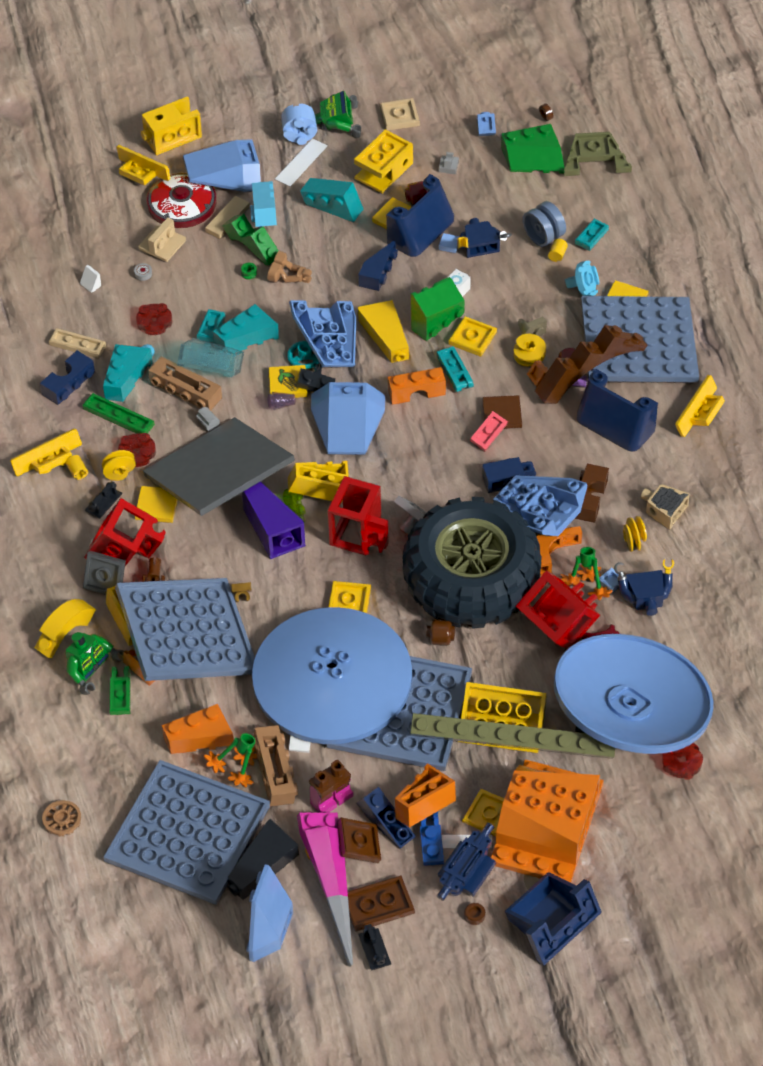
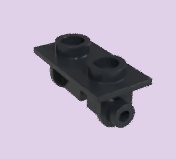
M113 481L108 482L97 497L89 503L85 512L100 519L122 495V492L116 490L117 484Z
M371 924L364 927L365 930L359 933L358 936L371 971L391 965L379 928H375Z

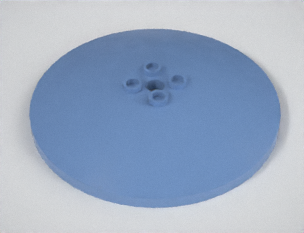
M319 608L289 618L277 626L265 638L254 659L252 670L253 689L263 713L274 725H279V729L285 733L312 743H349L366 738L383 729L402 710L411 690V659L399 635L380 619L349 608ZM329 663H335L337 665L334 668L327 667Z
M605 634L584 639L571 646L563 654L554 675L555 695L567 717L589 736L621 750L644 754H659L685 748L703 735L712 717L713 696L702 673L680 653L647 638L626 634Z

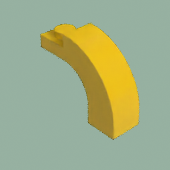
M72 599L65 602L43 623L39 630L42 634L34 648L46 657L53 658L66 634L76 626H87L96 609L82 599Z

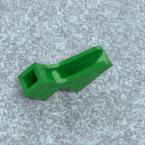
M245 214L234 216L222 225L230 240H238L245 244L265 265L268 266L274 262L279 250L264 226L253 228Z

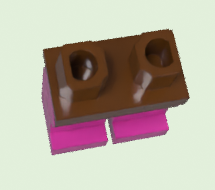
M335 760L331 763V766L317 772L309 780L311 785L310 804L318 813H329L337 808V804L340 806L354 796L349 784L351 774L339 760Z

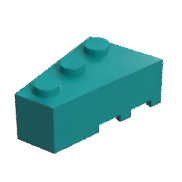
M309 178L300 190L306 205L353 223L363 211L362 203L353 182Z
M254 304L213 331L214 346L224 355H229L245 350L247 346L256 343L261 345L263 341L268 339H279L278 323Z
M115 344L103 384L105 399L123 402L135 387L136 381L142 378L146 368L153 363L151 348Z

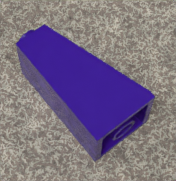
M261 481L242 492L244 512L270 559L306 546L303 520Z

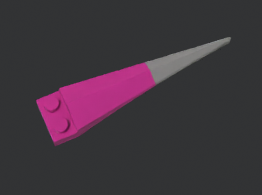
M299 813L297 821L301 839L327 899L347 964L351 967L353 965L346 867L345 857H342L337 823L339 820L338 813Z

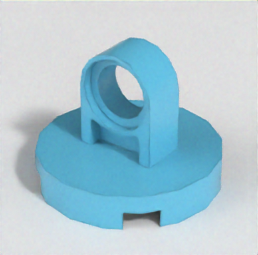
M590 261L579 262L575 269V276L564 279L566 287H578L583 296H595L598 293L596 285L599 284L596 267L591 266Z

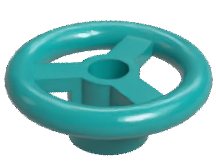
M307 340L294 343L287 352L288 361L293 366L305 365L306 369H311L316 364H320L316 355L312 354V349ZM298 349V356L293 358L294 350ZM301 360H313L312 363L308 364L298 363Z

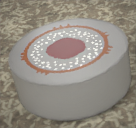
M145 263L138 264L134 268L135 278L140 281L150 279L152 276L151 266Z

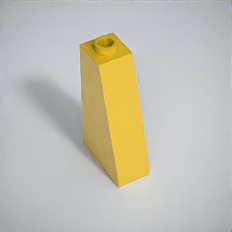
M393 300L358 307V321L389 361L394 363L408 360L409 347Z

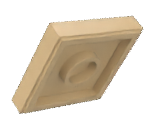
M413 98L380 103L386 130L420 126Z

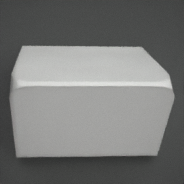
M87 265L80 284L88 291L94 292L101 287L100 274Z
M290 736L289 751L309 753L311 742Z

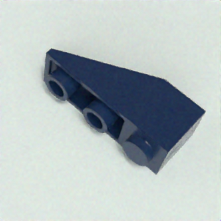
M392 241L363 263L358 274L359 287L379 291L381 286L385 285L387 272L391 271L393 259L396 260L398 255L395 241Z
M379 787L356 802L368 820L373 824H377V828L399 849L416 837L408 826L396 819L395 808Z

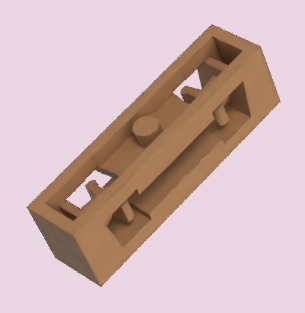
M162 356L148 370L150 382L154 386L160 387L168 393L196 405L199 409L208 407L211 411L222 399L220 385ZM166 365L175 369V372L166 368ZM203 383L206 386H208V388H205L203 385L200 384Z
M279 725L255 728L253 737L256 742L254 746L267 798L270 801V807L294 804L295 795H298L297 783L293 782L294 772L293 767L289 766L288 749L284 748V733H280ZM273 749H275L274 758L279 774V778H276L275 784L273 780L275 772L270 757V754L273 753Z

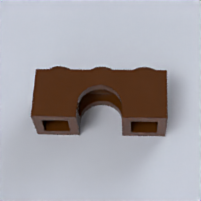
M587 463L585 470H581L579 481L587 483V490L581 512L575 519L596 522L600 509V497L594 496L591 493L604 494L608 482L609 468Z

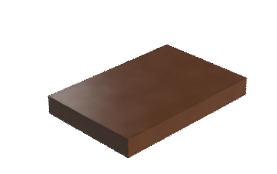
M401 875L347 892L349 917L355 932L364 930V927L368 924L377 926L415 914L414 906Z

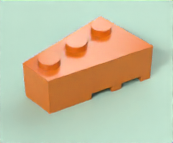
M218 704L162 725L163 738L171 754L197 751L196 749L203 748L215 750L216 747L229 746L234 740L233 733Z
M428 763L424 767L425 770L415 776V781L411 785L408 784L395 798L396 819L409 828L456 801L455 781Z

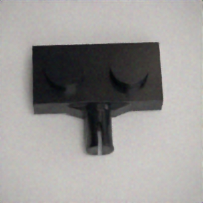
M316 364L314 372L300 369L296 386L315 392L329 382H335V378L321 374L323 367L321 364L320 366Z

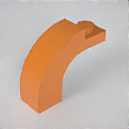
M580 526L568 527L559 536L542 534L536 536L540 544V554L542 556L540 576L546 570L552 573L550 554L554 550L582 543V530Z

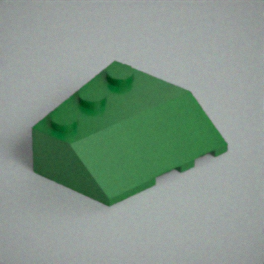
M551 124L501 133V149L510 172L532 173L533 170H542L543 173L559 171V174H564L565 167L561 146Z
M450 277L434 283L432 288H423L420 293H411V330L425 341L435 337L438 332L448 327L451 322L461 317L465 312V300Z

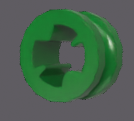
M249 262L241 266V276L248 280L257 276L256 265Z

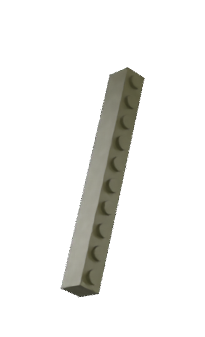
M413 713L411 736L613 759L615 756L614 747L604 744L586 733Z

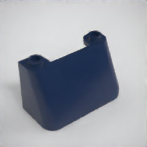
M431 174L423 180V187L428 193L410 210L403 207H395L386 214L387 244L395 241L396 249L410 257L420 255L454 222V213L441 182Z
M595 369L589 376L577 411L578 423L627 451L634 452L639 450L655 432L658 402L648 397H642L635 403H632L605 388L608 381L607 375Z

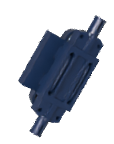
M487 822L481 832L473 831L469 838L466 837L463 842L460 841L438 872L439 881L443 887L436 895L437 898L444 901L448 894L458 896L462 891L474 897L496 865V861L487 856L488 849L492 844L491 839L488 837L494 829L492 824Z

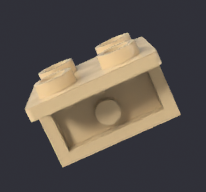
M167 218L161 226L156 225L138 247L139 250L168 262L184 244L186 237L176 233L174 220Z

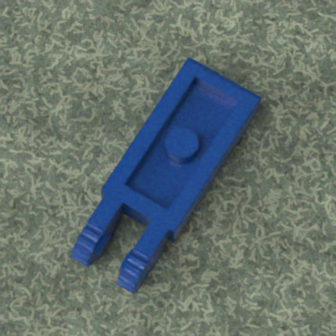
M438 811L432 814L434 825L426 826V818L421 821L420 837L423 866L444 864Z

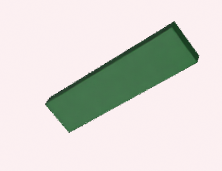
M94 393L82 405L83 410L142 437H145L155 425L153 420Z

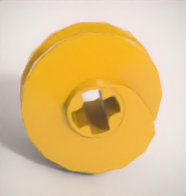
M522 334L517 338L514 345L513 357L518 364L526 367L532 366L535 360H541L542 362L546 356L545 341L535 334Z
M118 450L106 455L101 465L106 478L119 481L127 477L128 473L135 468L136 463L133 453L126 450Z
M636 516L634 519L631 517L627 518L626 524L623 527V537L625 542H627L630 552H633V541L637 551H640V540H643V542L647 540L645 525L640 516Z

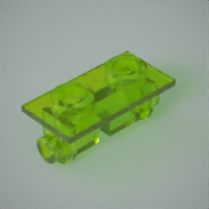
M285 489L282 494L284 504L289 506L305 522L304 514H306V511L301 501L303 495L288 492V489Z

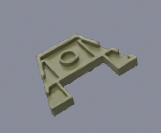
M610 132L576 133L564 169V176L580 175L579 162L614 160L616 173L631 172L632 166L627 162L624 153H621L619 145Z

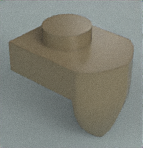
M543 316L528 323L523 319H519L518 325L522 334L529 333L540 337L546 333L547 321Z

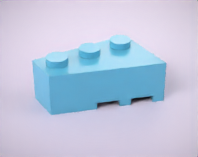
M273 181L252 183L254 205H250L251 221L255 222L256 227L277 225Z

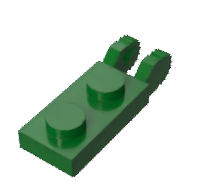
M124 666V677H117L118 669L117 667H112V677L110 678V715L131 714L129 666Z

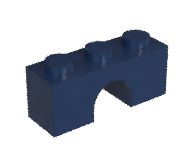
M78 350L65 360L68 375L58 376L52 372L40 382L42 395L57 405L66 400L73 391L78 389L83 382L91 378L95 373L93 360Z

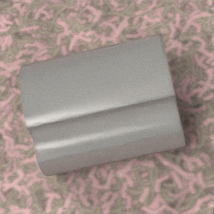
M208 407L201 408L196 415V418L208 431L214 430L220 423V420Z

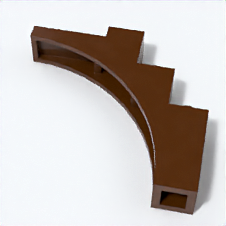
M604 325L594 342L580 341L570 358L557 357L535 389V392L543 403L557 404L566 391L591 369L618 355L644 351L648 345L638 333L622 332V329L616 325Z

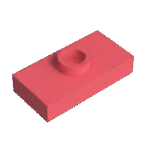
M492 411L470 438V441L485 452L506 427L508 421Z

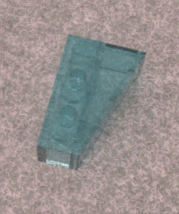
M192 338L181 344L177 366L234 377L241 372L244 351Z

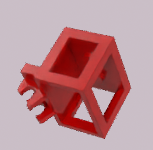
M344 476L328 509L330 546L365 556L369 554L368 549L370 546L378 547L379 553H382L389 544L388 520L381 518V486ZM342 501H343V508L339 507ZM335 515L341 516L336 528ZM350 519L361 522V545L341 540Z
M120 498L101 523L84 558L87 559V553L93 551L125 560V566L137 552L149 559L163 542L166 531H154L152 526L158 522L155 517ZM123 509L143 520L137 534L133 538L114 528Z
M547 570L516 605L549 638L567 650L576 644L600 617V614L595 610L597 604L594 602L591 605L597 599L596 594L584 600L581 598L584 592L580 590L584 587L582 582L570 588L563 580ZM548 582L551 586L533 607L530 606V602Z

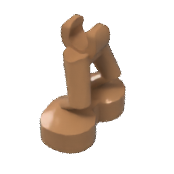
M278 251L268 271L267 278L268 281L277 282L280 276H282L285 283L301 281L310 283L312 271L306 269V267L289 262L287 254ZM286 266L297 274L287 276L283 269Z

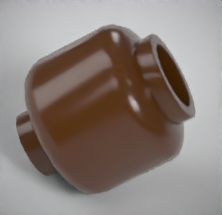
M433 620L431 626H427L426 638H430L432 645L448 646L455 639V626H452L450 621Z

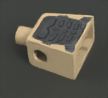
M662 484L659 485L655 492L645 488L641 494V499L647 501L646 513L670 530L688 507L689 493Z

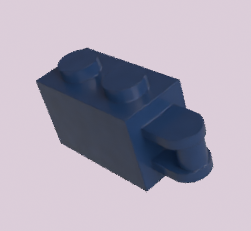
M519 457L489 462L482 466V477L488 493L501 491L515 475L536 476L533 463L531 461L521 463Z

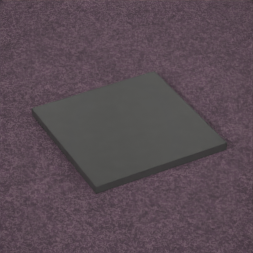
M234 417L143 470L145 477L197 514L203 516L295 461L293 454Z

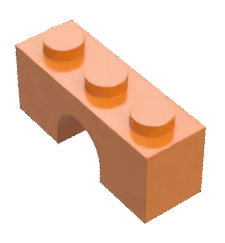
M442 367L388 377V393L392 405L410 402L411 394L419 390L426 391L428 398L446 395V380Z

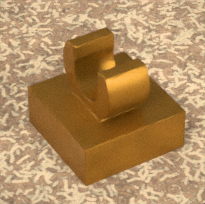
M251 582L231 584L232 594L236 593V602H239V595L241 594L246 595L247 601L250 600L248 592H252Z

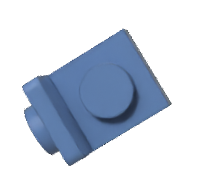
M482 112L477 114L478 135H496L494 113Z

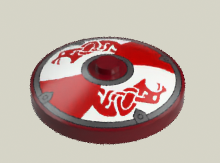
M187 173L172 174L169 181L158 180L150 188L147 195V207L152 218L160 224L167 218L174 220V228H188L204 222L213 214L217 203L214 187L189 182Z

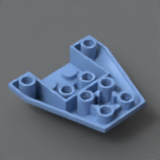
M252 139L227 141L183 155L189 182L243 192L252 191V183L261 182L260 163Z
M290 300L289 305L293 319L322 367H354L356 314L352 301H336L330 308H308L306 301Z
M329 382L311 394V412L328 454H366L385 412V394L368 383Z
M515 475L495 496L493 501L496 500L506 504L510 512H518L529 525L527 527H530L531 531L542 535L559 536L581 512L587 483L573 478Z
M266 864L263 871H259L256 884L258 885L256 890H252L249 902H251V919L246 952H249V959L252 962L281 949L293 915L291 899L271 867Z

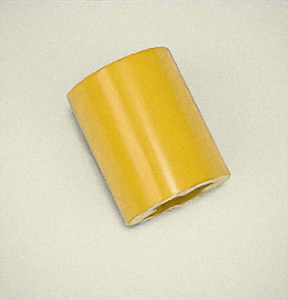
M554 240L548 253L551 261L557 262L563 259L568 247L565 240Z
M73 455L66 460V465L74 478L81 480L88 475V469L79 455Z

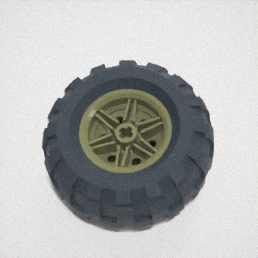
M460 497L451 499L443 507L436 505L430 509L423 519H419L408 534V541L404 545L402 556L404 580L414 600L420 606H423V609L436 620L443 618L446 621H450L452 626L459 628L461 624H470L472 629L484 628L486 623L494 622L497 625L506 621L512 612L516 614L520 611L516 605L540 578L542 559L540 544L535 533L531 531L530 527H527L529 526L527 521L518 512H510L506 504L496 500L493 504L487 503L484 497H472V501L461 502Z

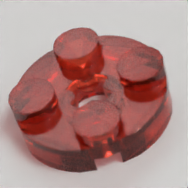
M164 303L142 305L139 307V312L136 315L137 327L148 335L163 334L172 325V313Z
M136 433L121 438L118 450H126L133 453L136 463L135 467L149 464L150 459L156 456L155 442L148 433Z
M695 743L676 751L662 753L663 770L674 777L690 780L701 770L703 754H701L699 747ZM682 756H685V757H686V759H685L686 761H685V762H681V761H679V759H677V758H681Z

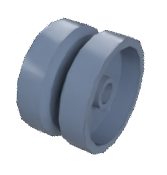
M549 201L542 202L536 208L527 211L523 215L522 222L527 235L540 247L550 244L554 239H558L566 232V223L562 213Z

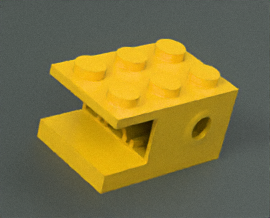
M188 96L142 114L143 131H141V136L149 144L156 156L202 137L200 113L197 109L190 112Z
M385 129L354 159V164L362 168L355 175V179L383 193L413 164V143Z

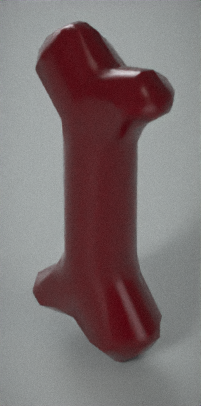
M610 624L607 630L596 633L586 632L582 639L620 633L615 630V625Z

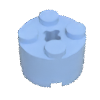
M299 104V106L293 107V105H290L282 112L283 135L287 140L304 145L317 133L315 114L310 106Z

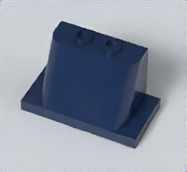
M548 872L506 909L505 913L508 920L527 936L538 963L544 966L598 917L602 911L589 881L583 879L578 885H575Z

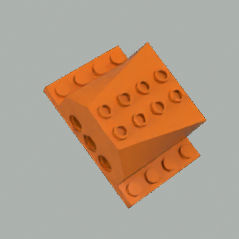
M525 759L523 766L519 765L514 770L502 804L496 831V844L491 858L496 861L495 866L540 879L550 872L568 882H572L603 787L604 780L600 779V775L579 774Z

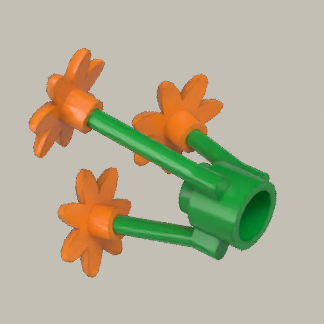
M583 547L580 549V555L576 556L572 573H569L568 576L561 574V580L569 587L571 585L574 587L580 580L585 581L587 578L593 583L595 577L596 587L594 592H588L587 594L589 596L596 594L599 601L602 597L609 598L613 590H607V587L603 588L600 584L599 577L602 575L598 572L601 570V567H597L595 549ZM581 563V568H582L583 570L577 571V570H578V567H579V564Z
M243 733L240 738H234L233 742L221 754L215 756L210 750L209 755H204L205 760L208 761L206 766L212 767L214 773H217L218 770L224 773L225 770L222 766H225L226 763L222 761V758L234 748L238 755L234 756L233 759L241 760L242 768L238 774L230 772L231 776L228 777V780L234 781L235 786L241 783L245 788L248 785L254 784L250 780L251 775H246L245 771L248 763L254 766L253 759H258L257 754L253 753L255 751V747H253L256 742L255 738L248 733Z

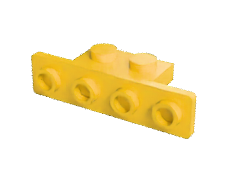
M116 146L119 160L126 162L119 168L120 175L144 186L156 176L166 181L171 179L169 168L165 164L132 151L127 147Z
M712 375L706 376L676 421L675 425L681 437H685L693 425L709 426L725 402L723 396L713 395L717 386Z
M73 428L12 458L10 463L15 475L20 476L32 469L39 474H46L57 466L65 465L66 460L72 456L71 450L82 445L78 431Z

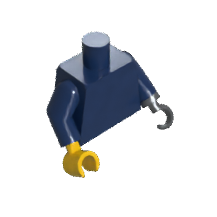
M472 218L469 224L465 226V231L457 238L458 248L466 247L467 258L500 252V240H506L512 234L501 232L497 228L492 227L488 221L480 222L478 218Z
M665 559L663 560L662 567L665 569V573L662 570L624 575L623 571H617V566L620 564L624 566L622 562L616 563L614 571L619 574L617 580L621 596L630 604H633L636 610L646 609L648 616L656 615L658 613L657 608L663 606V600L668 598L673 588V573H671V569L674 566L673 559H671V567H666Z

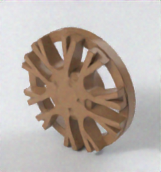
M60 800L53 802L43 812V825L50 834H56L59 837H63L65 834L70 835L81 824L80 809L70 801ZM62 805V809L56 810V806ZM76 810V814L70 815L72 811ZM46 817L53 818L52 820L46 821Z

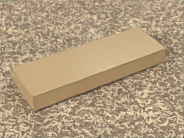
M234 196L206 226L205 231L220 239L226 233L222 225L232 217L243 214L250 207V202Z
M56 328L49 340V345L73 352L78 350L84 355L99 359L106 347V342Z

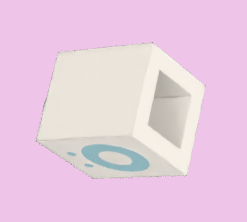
M456 269L448 276L453 280L462 297L470 290V277L466 273Z

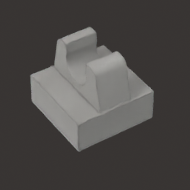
M446 152V156L442 155L439 172L456 174L459 157H454L452 152Z

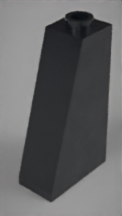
M269 819L229 874V891L234 896L238 895L242 900L247 898L252 890H256L258 885L256 884L259 871H263L264 865H269L275 874L299 856L298 844L274 821Z

